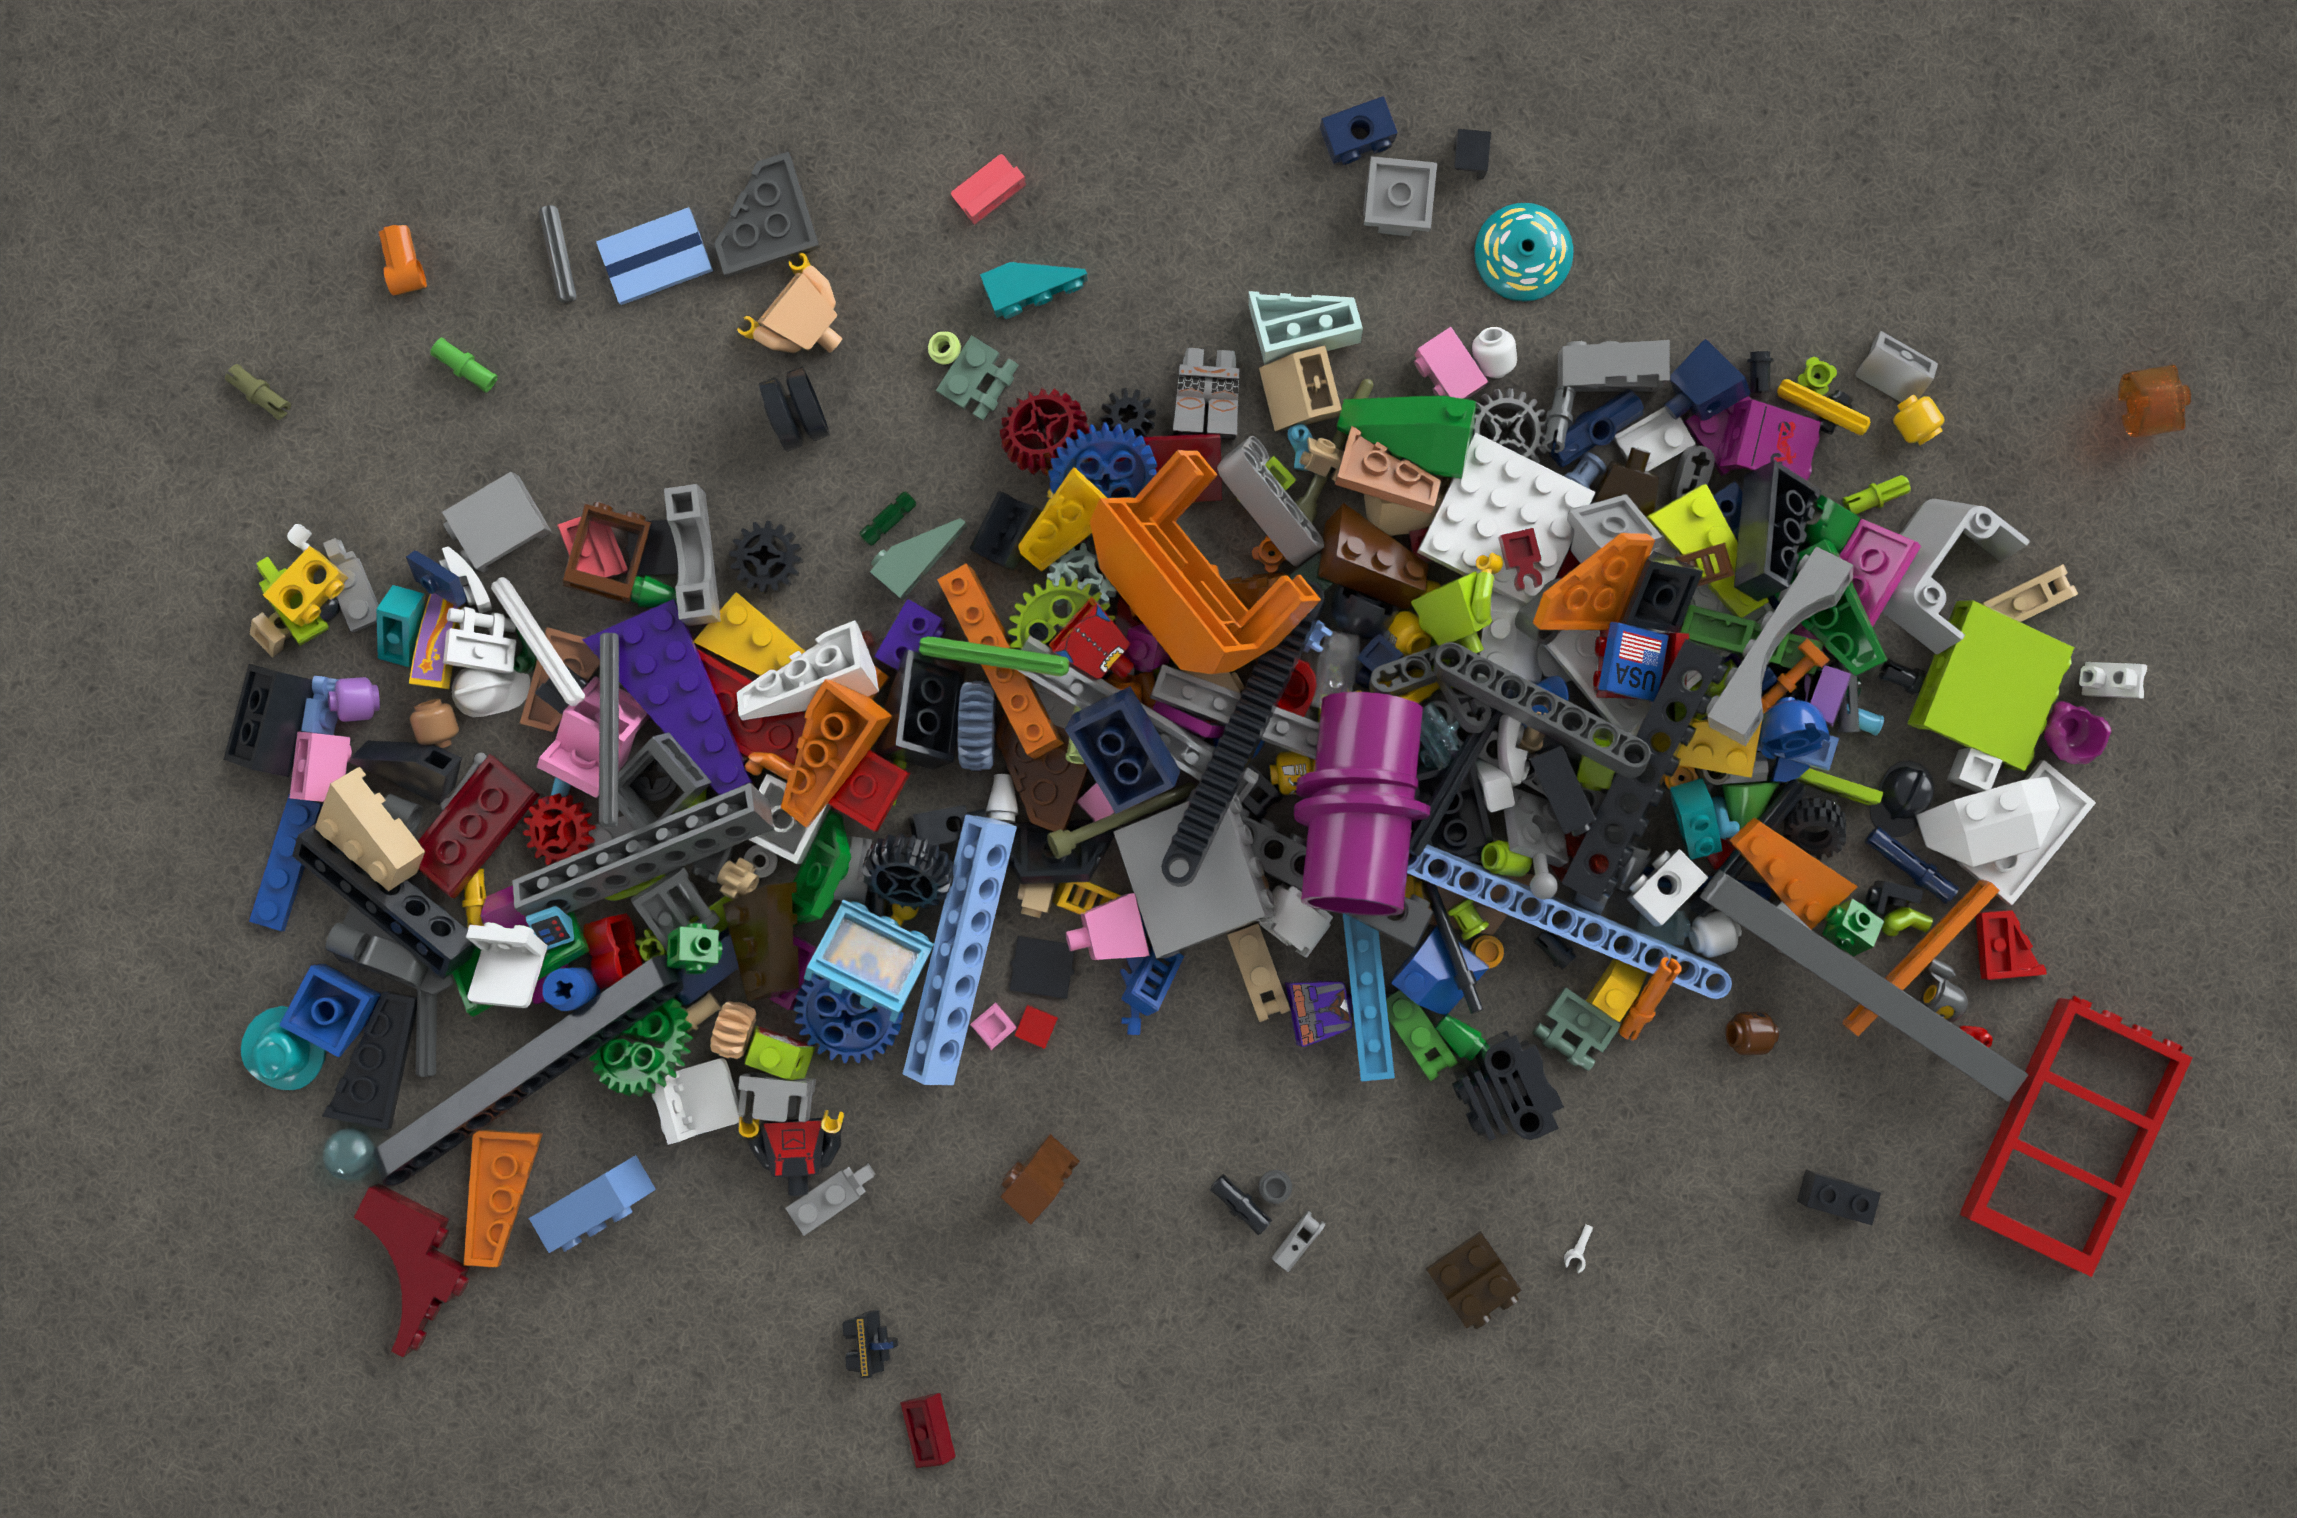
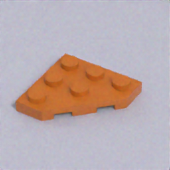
M1620 533L1543 593L1533 624L1540 630H1609L1610 622L1624 624L1622 620L1645 562L1650 556L1655 539L1649 534Z

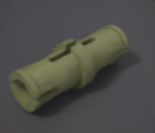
M239 364L233 365L228 370L234 376L226 374L225 381L244 393L247 401L251 404L260 405L277 420L287 415V412L282 408L290 410L291 403L272 391L269 383L262 379H256Z

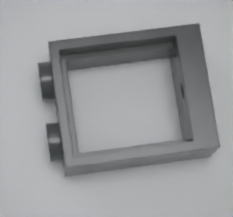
M669 732L654 736L618 773V811H621L628 819L634 831L687 809L712 782ZM654 759L659 762L684 792L659 819L630 787V784Z

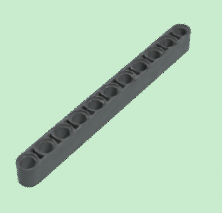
M1718 869L1700 895L1701 899L2007 1102L2011 1101L2029 1075L1723 871Z

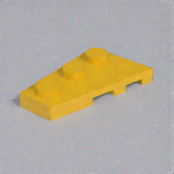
M1073 467L1019 543L1020 554L1042 572L1092 533L1091 517L1099 499L1107 497Z

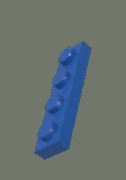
M290 794L249 922L278 931H285L305 868L304 865L292 856L297 837L300 833L317 823L323 803L289 798Z

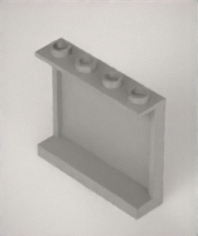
M1236 794L1195 879L1187 886L1176 887L1168 883L1162 873L1161 865L1171 844L1172 837L1176 834L1178 824L1182 821L1183 814L1188 809L1189 801L1114 831L1156 958H1169L1179 954L1180 950L1263 918L1275 917L1273 911L1275 900L1271 891L1265 888L1262 879L1264 869L1260 859L1257 856L1255 857L1250 844L1253 843V837L1247 825H1243L1239 814L1242 812V806ZM1176 860L1170 866L1171 875L1178 878L1186 875L1189 870V865L1184 860Z

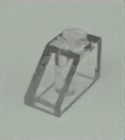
M1332 631L1331 637L1325 636L1322 644L1323 650L1318 657L1315 678L1317 687L1312 706L1321 708L1322 697L1329 694L1351 692L1360 661L1357 659V656L1361 653L1359 635Z

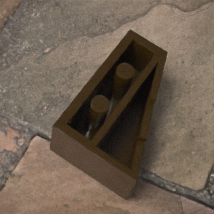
M796 882L765 885L723 904L747 1001L778 997L799 988L798 946L793 945V925L797 924V914H792V893L797 892Z

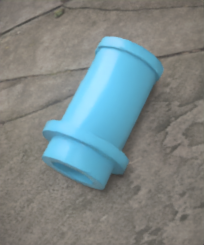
M1847 704V714H1849V704ZM1858 708L1859 728L1872 733V735H1878L1884 723L1883 715H1877Z

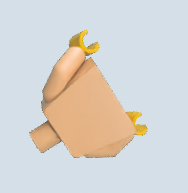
M801 252L798 255L804 263L796 267L789 261V266L795 276L761 318L755 321L750 316H745L744 319L751 323L750 330L747 332L739 328L737 330L745 338L754 339L774 351L796 353L801 349L809 351L817 342L831 353L842 340V337L829 327L837 317V313L833 310L836 301L829 281L814 266L810 265L807 256Z

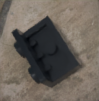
M999 491L970 546V550L994 564L1014 571L1017 564L1023 558L1018 545L1042 510Z

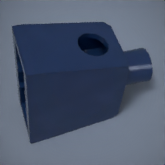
M1705 339L1671 374L1670 382L1676 395L1666 402L1664 407L1675 420L1690 409L1700 420L1705 421L1749 396L1750 390L1746 377Z

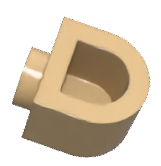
M1056 883L1020 884L1017 899L1023 900L1021 914L1037 918L1041 917V912L1049 914Z

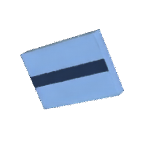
M689 207L596 241L620 305L713 271Z

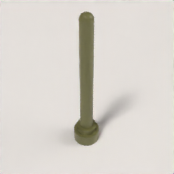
M1362 380L1353 399L1368 398L1373 389L1372 380ZM1337 430L1331 442L1336 445L1337 449L1342 450L1348 435ZM1333 467L1330 468L1326 477L1315 473L1304 497L1294 501L1312 524L1318 514L1316 511L1318 506L1316 501Z
M1191 782L1185 783L1072 832L1061 829L1047 835L1051 851L1057 859L1071 854L1072 849L1076 848V844L1189 797L1191 791H1195L1196 786Z

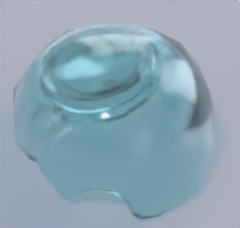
M353 1128L339 1130L328 1138L323 1151V1162L333 1177L347 1182L359 1181L373 1171L374 1159L372 1153L376 1148L366 1133Z

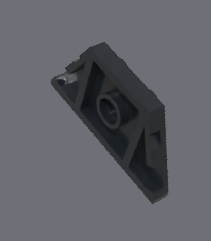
M1071 820L1066 830L1072 832L1094 821ZM1031 822L1009 823L1017 826L1008 864L1021 884L1089 882L1115 837L1114 831H1117L1118 827L1076 844V848L1071 850V854L1057 859L1051 851L1047 835L1053 831Z

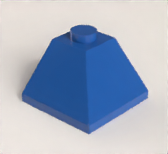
M1438 925L1432 929L1396 970L1391 983L1417 1005L1445 1016L1463 998L1464 994L1462 990H1458L1453 978L1456 976ZM1458 941L1469 971L1473 970L1476 981H1478L1488 970L1489 966Z

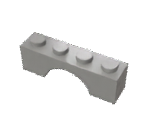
M697 484L665 488L667 521L674 537L678 558V583L675 589L679 620L687 626L721 622L706 493Z

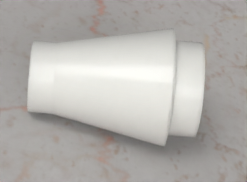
M1009 774L994 775V782L986 809V814L989 815V818H995L1006 823H1015V816L1019 815L1014 782Z

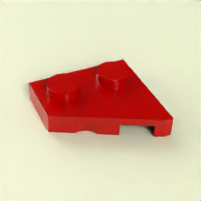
M2013 910L1979 912L1976 915L1981 979L1990 980L2047 975L2044 965L2039 964L2031 951L2033 945L2028 936L2021 931V924Z

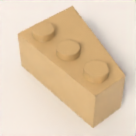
M358 767L330 783L315 829L339 848L350 860H353L366 871L373 880L390 891L417 873L425 851L401 819L394 820L382 805L386 800L380 792L374 795L362 779L366 774Z

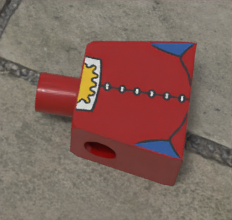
M1092 596L1049 644L1056 655L1068 658L1071 664L1097 679L1102 678L1109 669L1120 679H1123L1134 667V663L1123 655L1130 646V642Z

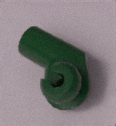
M517 629L516 633L523 648L520 655L514 659L513 669L520 674H529L535 670L538 659Z

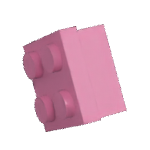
M595 676L582 690L585 694L584 700L577 706L572 707L568 705L564 710L556 739L539 757L537 768L597 798L599 795L600 678ZM620 688L618 772L628 760L637 731L650 717L630 693Z

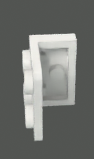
M489 922L485 923L484 926L470 925L466 938L482 951L468 992V999L477 1004L516 1008L528 1007L533 997L548 945L534 934L533 929L526 926L515 925L514 929H510Z
M724 1058L675 1071L677 1074L676 1078L667 1075L665 1077L667 1084L665 1088L657 1083L655 1084V1093L652 1094V1098L656 1103L661 1119V1129L668 1145L698 1134L739 1123V1117H741V1115H738L739 1101L728 1063Z

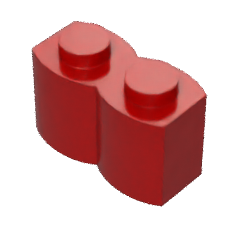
M627 913L606 917L584 925L583 936L589 947V953L592 956V974L600 989L612 986L643 964L641 955L634 946L635 930Z

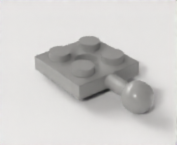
M1512 787L1515 804L1504 809L1509 849L1512 852L1533 858L1535 876L1530 882L1531 892L1539 899H1549L1555 895L1558 885L1555 877L1549 874L1548 864L1561 867L1569 862L1565 835L1549 800Z

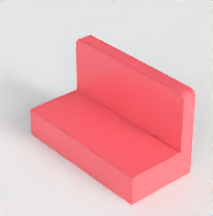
M1000 154L954 189L951 195L975 225L1026 186L1025 176L1017 166L1013 168L1005 156Z

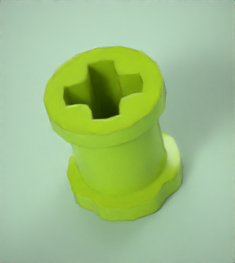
M1469 898L1447 910L1448 915L1454 917L1463 934L1461 937L1463 940L1471 938L1489 926L1488 921H1483L1474 907V900Z

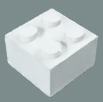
M767 774L759 791L770 801L774 829L749 840L796 864H802L831 805L827 804L812 824L806 828L780 808L787 781L775 775Z

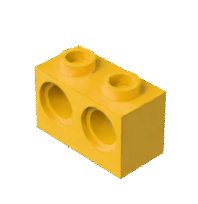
M309 546L272 584L263 596L292 622L302 627L305 623L313 622L320 615V607L328 599H334L343 591L345 587L343 583L348 577L318 550ZM320 569H325L327 573L325 580L320 584H315V573ZM302 593V604L298 608L292 609L290 606L291 598L295 594Z

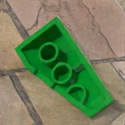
M1449 396L1343 400L1337 424L1338 431L1349 435L1351 426L1362 432L1361 437L1374 445L1376 442L1384 445L1391 452V455L1399 460L1405 458L1414 462L1429 474L1462 479L1475 424L1476 401Z
M1824 539L1797 553L1799 558L1790 583L1792 584L1798 576L1796 570L1805 555L1810 556L1816 546L1840 558L1833 542ZM1852 580L1836 606L1819 611L1801 622L1854 676L1887 661ZM1781 591L1775 594L1777 600Z

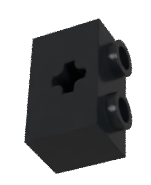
M1806 1169L1797 1202L1809 1208L1873 1225L1881 1193L1866 1186Z

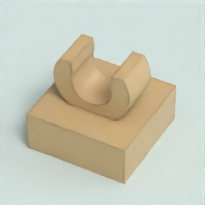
M262 612L252 619L250 635L273 658L283 650L284 641L291 636V633L287 627L279 629L275 626L281 620L276 612L269 619Z

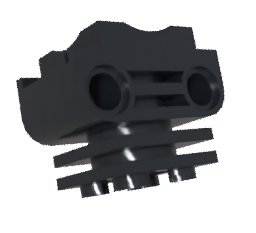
M1506 1030L1486 1039V1043L1476 1055L1477 1063L1483 1074L1472 1065L1465 1067L1470 1080L1461 1071L1453 1073L1457 1080L1452 1083L1453 1089L1459 1101L1463 1100L1464 1105L1468 1104L1471 1112L1467 1113L1466 1117L1472 1130L1478 1136L1483 1135L1489 1141L1496 1139L1491 1125L1502 1136L1507 1134L1508 1131L1503 1120L1512 1131L1528 1140L1537 1139L1559 1129L1552 1113L1564 1108L1557 1091L1546 1079L1543 1070V1060L1535 1044H1529L1527 1040L1519 1043L1517 1036L1513 1035L1510 1037ZM1501 1050V1061L1496 1065H1492L1491 1057L1493 1053ZM1530 1112L1529 1122L1520 1126L1522 1115Z

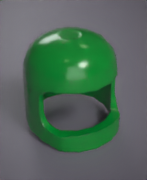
M1820 494L1819 499L1814 500L1813 504L1823 510V514L1817 523L1813 525L1806 523L1804 532L1807 535L1804 543L1811 547L1825 539L1833 542L1838 554H1840L1861 519L1851 511Z

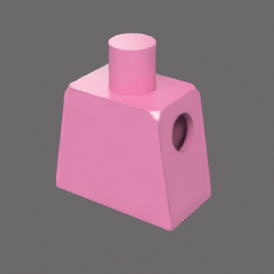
M1135 893L1124 894L1081 913L1083 928L1066 932L1069 950L1074 951L1088 947L1092 960L1149 956Z

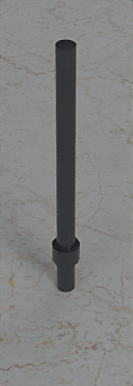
M1412 822L1411 830H1413V828L1415 827L1414 824H1413V822ZM1420 879L1456 976L1453 978L1457 988L1462 990L1471 1014L1483 1011V1006L1475 988L1477 984L1473 970L1469 971L1438 887L1435 884Z

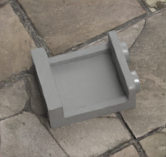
M513 472L507 473L442 512L447 520L444 523L446 531L453 540L458 539L464 549L460 552L462 558L471 568L475 567L476 570L483 573L489 570L488 565L535 537L542 539L552 533L521 478Z

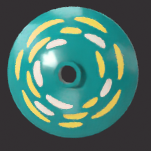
M1532 203L1511 204L1493 213L1481 227L1475 242V263L1482 280L1498 295L1513 301L1527 302L1538 300L1554 292L1567 277L1573 261L1572 238L1564 222L1549 209ZM1522 243H1531L1533 250L1530 252L1524 251Z

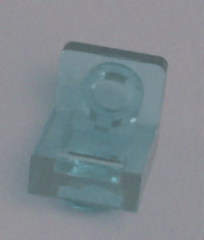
M1676 910L1663 925L1655 927L1638 911L1637 931L1668 944L1684 945V938L1689 936L1690 923L1689 918L1685 917V911Z

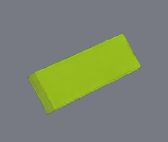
M1810 768L1799 778L1795 779L1803 785L1868 806L1879 804L1883 795L1881 791Z

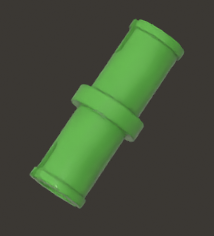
M442 337L436 341L430 351L431 356L436 357L452 368L454 375L459 378L465 377L485 393L491 390L498 379V375L476 362L475 356L468 352L464 354Z

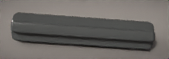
M554 205L544 206L539 209V215L557 299L561 303L572 302L576 300L577 296L559 212Z
M417 989L416 1075L431 1077L436 1074L437 994L432 995Z

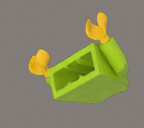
M1490 553L1489 557L1484 555L1477 557L1475 562L1477 568L1482 570L1480 573L1477 574L1474 571L1443 586L1438 582L1427 580L1426 591L1419 598L1411 601L1412 606L1419 615L1420 628L1434 638L1439 646L1458 640L1461 646L1476 654L1484 650L1476 632L1492 622L1491 594L1494 582L1492 574L1498 573L1503 567L1502 557L1494 553Z

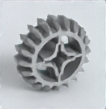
M1510 388L1506 391L1505 398H1503L1500 389L1494 390L1493 400L1488 394H1483L1481 396L1483 405L1476 402L1475 424L1472 437L1475 433L1480 434L1481 420L1487 424L1486 428L1491 432V440L1494 442L1498 440L1502 432L1499 427H1502L1504 430L1505 427L1509 428L1512 423H1516L1509 435L1512 440H1509L1507 437L1498 444L1514 452L1517 451L1522 456L1539 464L1540 459L1536 453L1544 455L1547 452L1543 445L1539 443H1543L1546 433L1541 431L1547 429L1548 426L1546 421L1539 422V419L1546 413L1545 410L1540 409L1535 413L1533 408L1537 404V400L1532 399L1528 404L1524 403L1523 401L1526 398L1525 392H1521L1517 399H1514V391ZM1506 408L1518 413L1510 419H1503L1497 414L1493 416L1490 411ZM1524 420L1527 421L1531 431L1529 447L1524 444L1525 439L1520 435L1519 431L1520 425Z

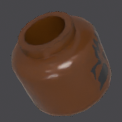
M1740 1012L1735 1014L1731 1021L1728 1022L1725 1034L1727 1043L1736 1053L1743 1056L1768 1054L1778 1041L1779 1029L1772 1018L1765 1012Z

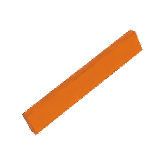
M1983 879L1979 880L1884 979L1903 991L2000 890L1992 882ZM1859 1004L1842 1022L1848 1030L1859 1036L1878 1015Z

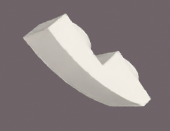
M450 547L442 548L445 559L439 561L440 565L459 576L462 586L469 584L463 587L469 606L476 604L479 613L492 610L488 595L473 569Z
M1504 714L1500 718L1498 728V761L1500 770L1509 776L1511 785L1514 787L1526 779L1530 764L1529 761H1526L1528 751L1515 748L1522 740L1524 726L1520 725L1521 722Z

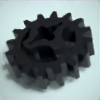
M766 521L764 528H761L757 522H753L752 532L744 528L741 529L744 538L742 540L733 539V542L738 546V550L729 552L731 557L737 559V562L730 565L731 569L734 571L741 570V573L737 576L738 581L743 582L749 579L747 588L753 590L758 584L760 592L763 594L767 593L768 586H771L776 593L780 592L779 583L781 582L790 586L789 575L799 576L800 574L794 568L795 564L803 563L801 557L795 556V553L802 549L801 545L791 543L796 536L792 532L784 536L785 526L779 524L774 530L771 521ZM775 537L784 543L787 552L779 551L776 548ZM759 538V542L754 547L748 548L755 539ZM768 549V552L777 558L768 559L765 565L764 562L754 556L765 555ZM745 562L753 563L757 567V577L749 572ZM780 566H785L780 574L773 577V572Z

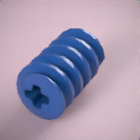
M560 968L551 972L546 977L542 994L545 1002L561 1011L577 1010L599 995L600 988L594 980L592 971L586 968Z

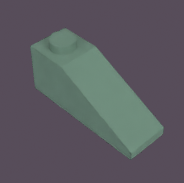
M959 518L896 544L887 552L884 549L881 550L871 562L873 568L870 573L903 601L968 527L966 522Z

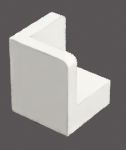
M1973 748L1959 749L1947 781L1977 793L1990 790L2002 760Z

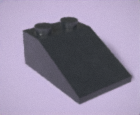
M906 650L884 710L892 715V718L877 739L876 753L932 770L953 763L958 731L959 697L964 683L965 667Z
M1454 758L1417 767L1416 778L1418 779V788L1415 790L1414 800L1426 805L1429 803ZM1475 762L1428 842V845L1472 863L1481 861L1483 848L1488 843L1493 842ZM1441 859L1431 861L1429 864L1431 872L1442 871L1445 862Z

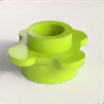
M1811 357L1806 361L1807 367L1804 373L1798 376V384L1809 387L1816 393L1825 395L1829 390L1828 384L1837 375V370L1833 365L1819 361L1817 357ZM1816 373L1820 375L1819 379L1814 377Z

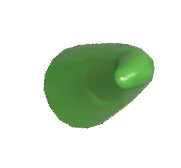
M1767 777V781L1722 784L1729 819L1739 823V831L1753 818L1758 820L1762 816L1779 782L1771 781V777Z

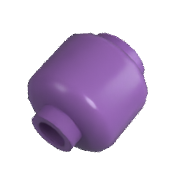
M366 677L339 679L335 683L334 691L328 692L330 712L336 711L338 718L342 722L371 719L374 711H379L380 709L378 686L372 685Z

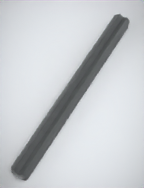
M603 633L600 636L599 824L601 827H616L618 825L619 638L616 633Z

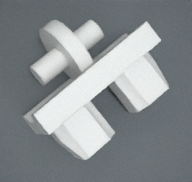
M2085 662V666L2081 668L2079 681L2080 686H2083L2082 695L2143 699V680L2147 672V665Z

